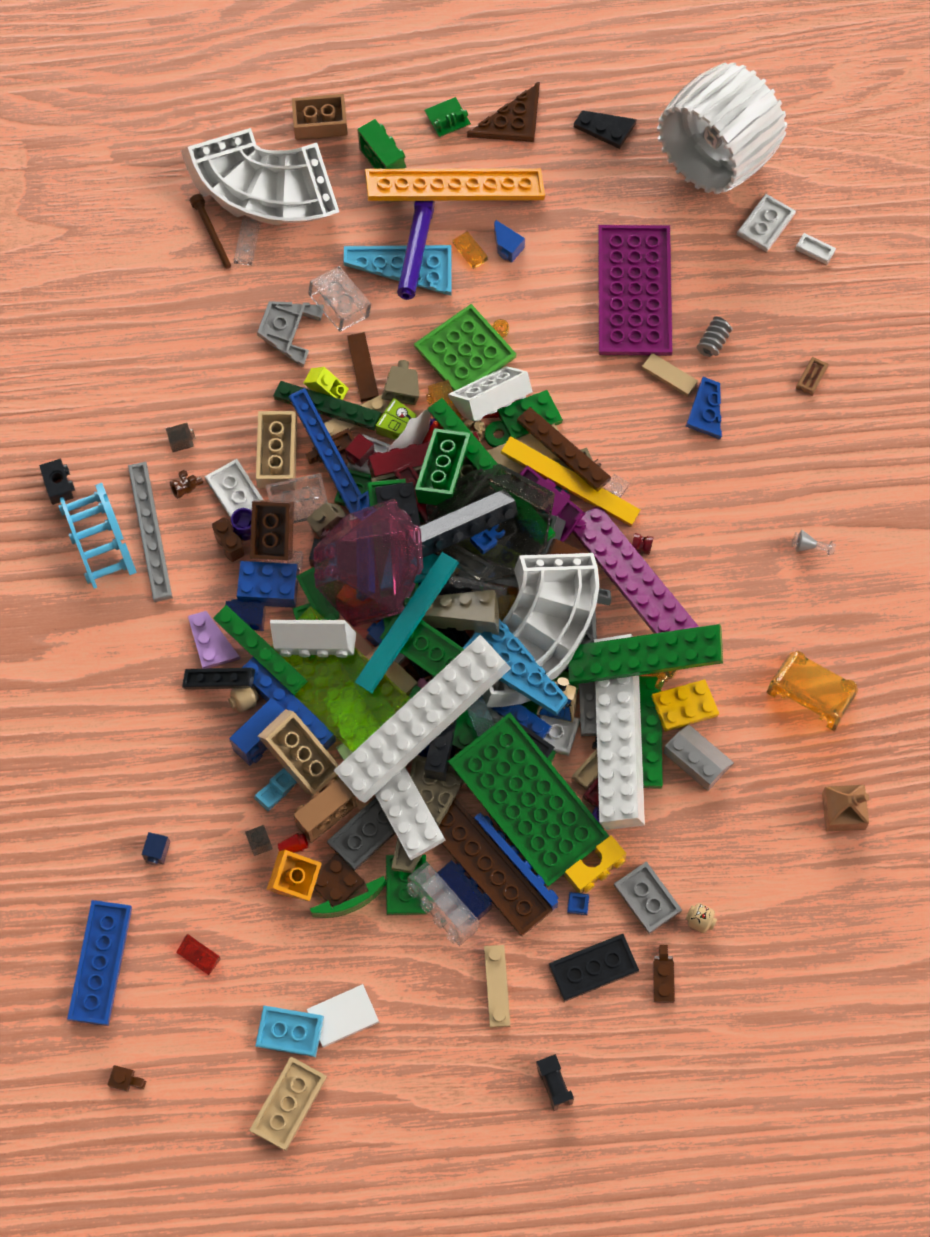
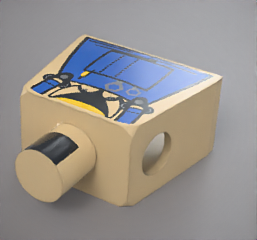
M561 677L555 683L567 696L568 702L557 716L540 705L537 715L573 723L576 711V687L569 685V680Z

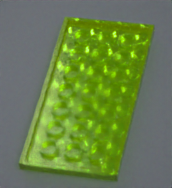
M310 606L297 620L325 619ZM356 647L354 655H347L345 658L337 657L336 655H329L328 657H319L317 655H310V657H301L299 655L283 657L308 681L294 696L352 752L411 699L386 675L383 676L373 693L355 683L369 661Z

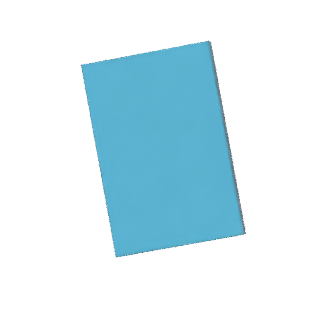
M263 1006L255 1046L316 1057L324 1016Z

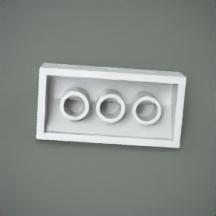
M505 366L448 394V396L464 418L479 421L483 416L493 414L501 407L510 406L515 400L524 399L526 395L532 393V388L527 371Z
M270 620L274 649L283 657H291L292 655L328 657L329 655H336L337 657L345 658L347 655H354L356 632L345 620Z

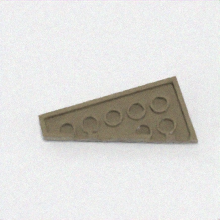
M416 756L413 758L410 777L439 827L464 782L450 764L446 781L426 778L424 767L427 757ZM397 838L392 870L412 873L423 854L410 860L399 838Z

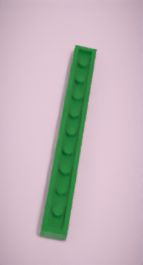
M443 398L427 408L428 412L443 430L471 433L465 456L495 492L505 489L513 497L517 507V519L540 546L556 536L554 530Z

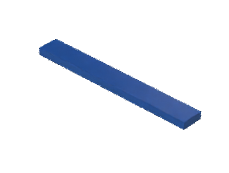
M305 388L289 395V399L352 519L357 520V497L362 494Z

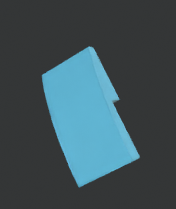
M283 768L269 780V784L255 794L254 799L269 811L297 782Z

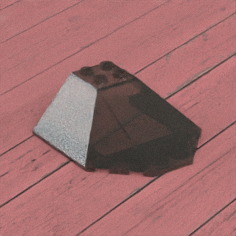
M501 464L493 465V468L488 470L479 469L468 472L467 476L458 477L453 497L438 505H426V512L428 514L427 524L503 489L513 497L516 502L518 516L499 524L498 529L495 531L501 532L505 530V535L497 539V545L482 555L470 542L471 537L433 553L439 557L443 552L459 562L458 569L481 582L516 577L514 569L519 555H539L544 550L547 544L555 498L554 492Z

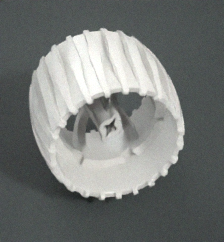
M722 63L702 73L688 83L671 100L658 120L657 131L660 132L658 141L663 144L662 152H666L669 157L667 161L669 164H674L677 168V174L681 172L686 177L685 181L687 183L691 181L695 184L696 189L703 188L706 193L712 191L714 194L724 193L743 183L767 163L786 136L787 122L784 121L786 113L781 110V100L777 101L774 96L775 90H770L767 87L765 79H759L756 76L757 72L754 70L748 71L744 65L736 66V63Z

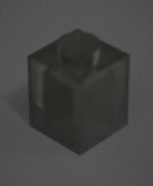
M188 423L166 428L172 452L194 447L192 440L196 438L193 428L189 429Z
M264 825L245 832L254 856L273 849Z

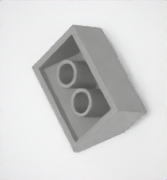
M690 725L680 730L665 745L663 752L707 791L734 764L732 760Z

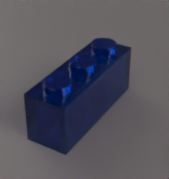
M451 860L434 875V881L474 925L492 909V900L485 892L481 893L478 890L479 886L473 878L468 879L464 874V868L459 863L455 864Z

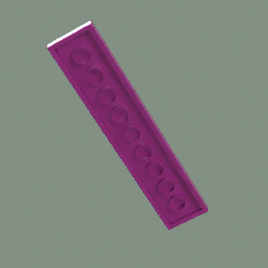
M594 507L585 512V515L573 528V534L589 553L594 554L595 561L650 630L655 634L699 627L605 511Z

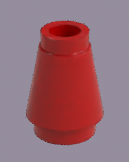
M296 833L278 843L279 851L287 850L297 853L304 852L305 849L309 848L304 833Z

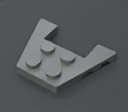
M269 301L257 336L301 367H304L309 350L292 345L302 315L321 321L326 304L310 305V303L292 304V302Z

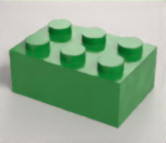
M376 119L357 129L359 149L374 169L406 168L404 162L406 157L403 150L397 148L393 137L387 135L385 127L379 124Z

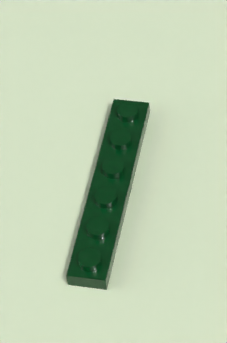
M280 381L273 396L275 400L292 405L289 395L304 388ZM306 389L319 414L375 431L376 424L382 416L381 412Z

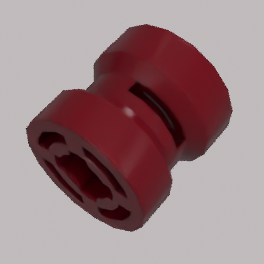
M635 533L632 545L637 552L642 551L644 554L650 555L653 537H643L641 534Z

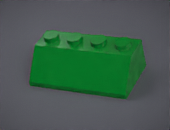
M434 428L415 487L418 503L438 505L453 497L471 433Z

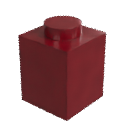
M359 433L345 449L346 459L352 465L356 464L361 468L368 460V457L375 452L374 443Z

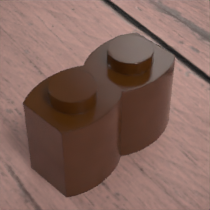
M223 517L212 523L215 538L223 547L226 557L231 562L243 557L242 542L239 536L234 533L230 521Z

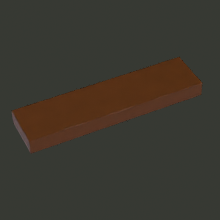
M365 332L347 335L361 402L371 400L379 396Z

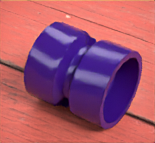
M239 508L231 516L233 531L243 541L251 540L252 511L248 508Z

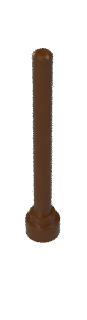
M195 194L189 201L192 207L198 210L224 267L229 269L231 263L204 208L205 200L203 195Z

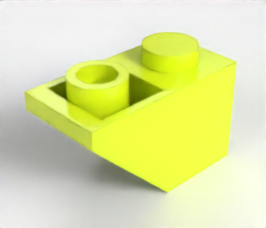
M325 367L311 368L303 382L312 391L341 400L344 399L349 390L345 384Z

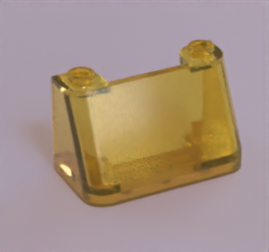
M795 651L790 652L771 680L767 694L774 698L777 694H782L781 698L785 699L788 697L820 715V720L823 721L825 718L828 721L826 727L835 732L859 690L854 681L838 676L806 658L802 652Z

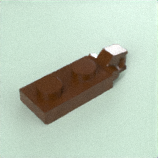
M349 428L331 436L340 454L344 453L348 445L355 439ZM315 447L312 448L313 451L306 453V459L309 464L318 461L322 462Z
M659 945V956H654V1002H675L673 956H668V945Z

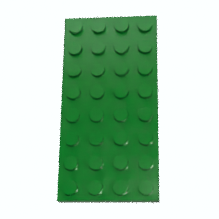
M511 713L504 716L448 761L525 860L528 861L537 875L542 877L547 887L609 837L608 833Z

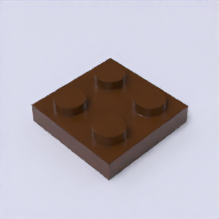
M335 854L319 870L314 889L334 907L346 902L365 881L339 855Z

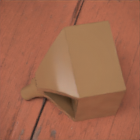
M865 785L825 786L822 792L826 831L866 830L869 824L867 808L869 795L866 793Z

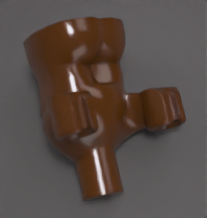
M185 470L178 473L181 478L180 481H170L172 493L177 499L186 493H191L198 485L203 484L201 477L196 478V476L191 475L187 478L188 473Z

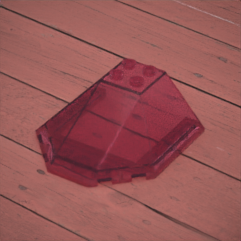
M394 499L345 515L314 548L315 587L353 627L401 614L404 609V600L406 597H410L415 586L413 581L417 574H421L423 569L421 529L410 521L411 517L397 506L398 503Z

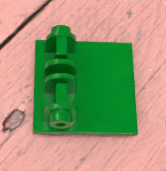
M456 97L424 110L439 137L471 124L467 118V110L462 109Z

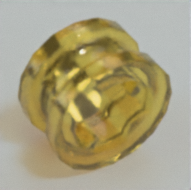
M498 319L493 323V328L502 338L508 335L509 324L506 320ZM501 326V328H502V326H503V327H504V330L501 331V329H500V330L498 331V327Z

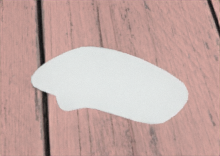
M427 409L417 418H411L408 421L405 430L390 445L386 452L394 448H406L411 444H422L430 426V413Z

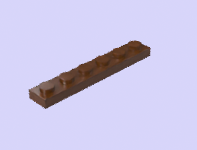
M531 407L517 418V422L597 492L611 480L609 474Z

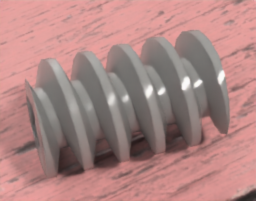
M714 316L703 338H701L700 343L697 345V350L707 357L717 356L719 350L723 348L722 344L726 342L725 338L730 336L729 333L732 332L733 328L723 318Z

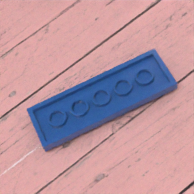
M91 901L67 1017L68 1021L109 1026L132 912L131 905Z

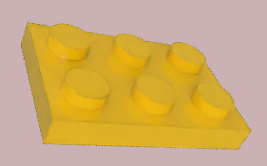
M705 679L654 693L651 696L665 732L718 717L720 714Z

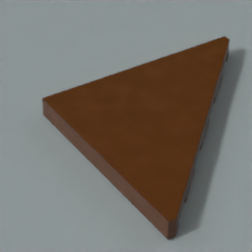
M536 82L529 90L519 94L515 100L505 104L491 117L488 116L474 129L467 131V137L534 142L540 82Z

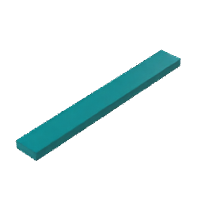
M443 552L440 554L355 683L373 693L458 566L459 562Z

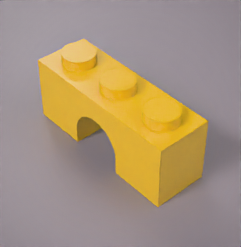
M612 835L596 846L595 853L601 860L598 866L588 867L580 859L565 871L564 877L578 893H588L594 888L596 881L599 879L603 881L610 875V870L614 867L618 869L626 862L624 859L627 853Z

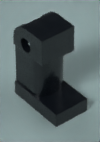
M556 1054L536 1061L540 1078L544 1082L553 1111L558 1110L559 1104L567 1101L569 1105H572L574 1096L572 1091H568Z

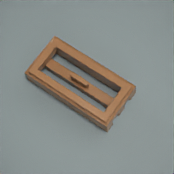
M812 357L796 389H802L803 392H809V395L813 396L829 364ZM813 363H816L817 365L814 368L809 380L807 381L806 385H804L803 382L806 376L808 375ZM820 366H823L813 387L810 388L809 386L812 383L817 371L819 370Z

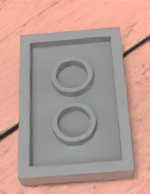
M647 862L614 883V887L648 934L682 912L680 906Z

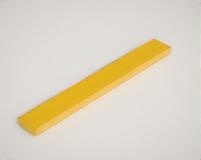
M511 436L501 450L502 455L524 467L528 465L541 477L549 478L557 486L589 504L603 509L605 513L630 527L641 510L603 488L597 492L575 472Z

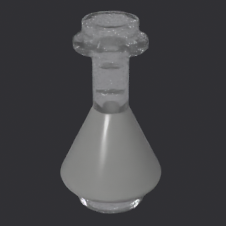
M801 530L799 533H794L792 547L796 548V552L815 548L827 551V555L834 554L836 543L830 541L827 544L816 541L804 530Z

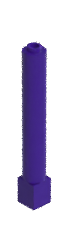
M415 201L414 215L397 290L398 296L404 300L415 297L435 201Z

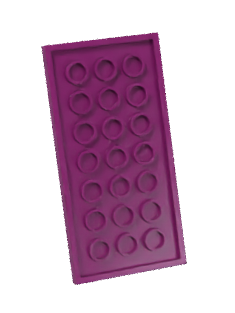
M598 225L599 355L650 356L655 354L657 356H672L670 225Z

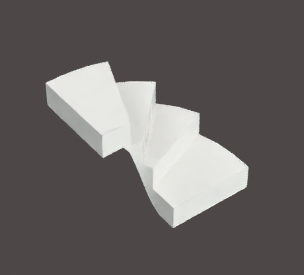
M249 128L181 150L186 168L198 191L203 197L211 195L224 209L237 218L246 215L263 223L280 225L283 223L313 221L339 212L317 143L291 150L261 149L256 145L252 130Z
M593 553L519 555L514 569L519 592L514 604L502 622L509 627V631L514 637L520 640L535 658V662L546 671V675L551 680L557 678L569 666V662L572 660L575 651L586 634L596 608L599 576ZM500 680L483 694L486 708L505 707L532 701Z

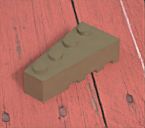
M495 590L438 595L422 620L433 628L447 629L449 627L456 628L458 631L467 629L475 630L477 633L485 631L499 635V601Z

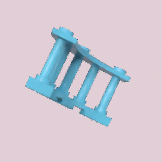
M103 483L95 485L97 491L93 495L66 504L64 498L61 497V505H58L62 516L66 515L72 533H69L72 544L76 543L87 570L84 573L88 584L92 583L94 589L97 588L95 579L121 569H128L129 575L137 573L126 543L122 544L120 541L124 538ZM96 501L98 502V506L70 516L69 511ZM98 513H106L108 519L104 523L76 532L74 522ZM107 529L108 531H113L115 539H112V542L86 552L83 551L80 539ZM113 549H120L123 557L120 562L91 572L87 559Z

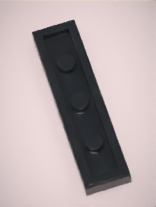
M185 669L182 688H253L255 669Z

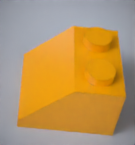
M287 850L279 851L266 890L286 897L310 901L322 863Z

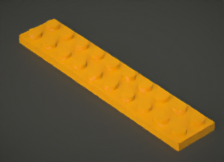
M365 169L368 201L545 199L541 169Z

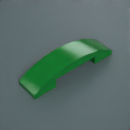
M383 876L367 883L366 889L368 892L337 906L331 907L329 901L310 908L311 914L315 918H334L355 912L369 904L381 893L386 886V879Z

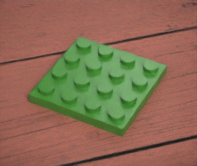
M472 304L414 343L415 349L453 392L501 369L517 357L515 351Z

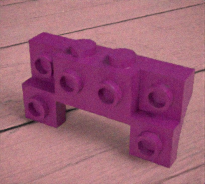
M528 465L520 473L515 485L528 500L529 498L532 499L548 514L566 521L560 541L564 542L573 532L576 524L585 515L584 511L569 500L570 496L564 490L559 492L555 488L556 484L549 478L545 480Z

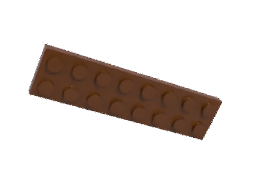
M455 798L439 825V829L446 840L441 844L522 937L547 917L553 909Z

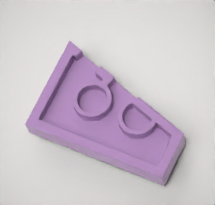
M207 611L188 616L203 669L240 660L237 652Z

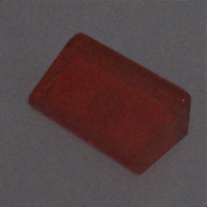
M189 934L184 937L176 952L207 975H210L221 960L219 955Z

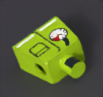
M393 398L376 424V434L396 440L405 430L408 421L411 418H417V415Z

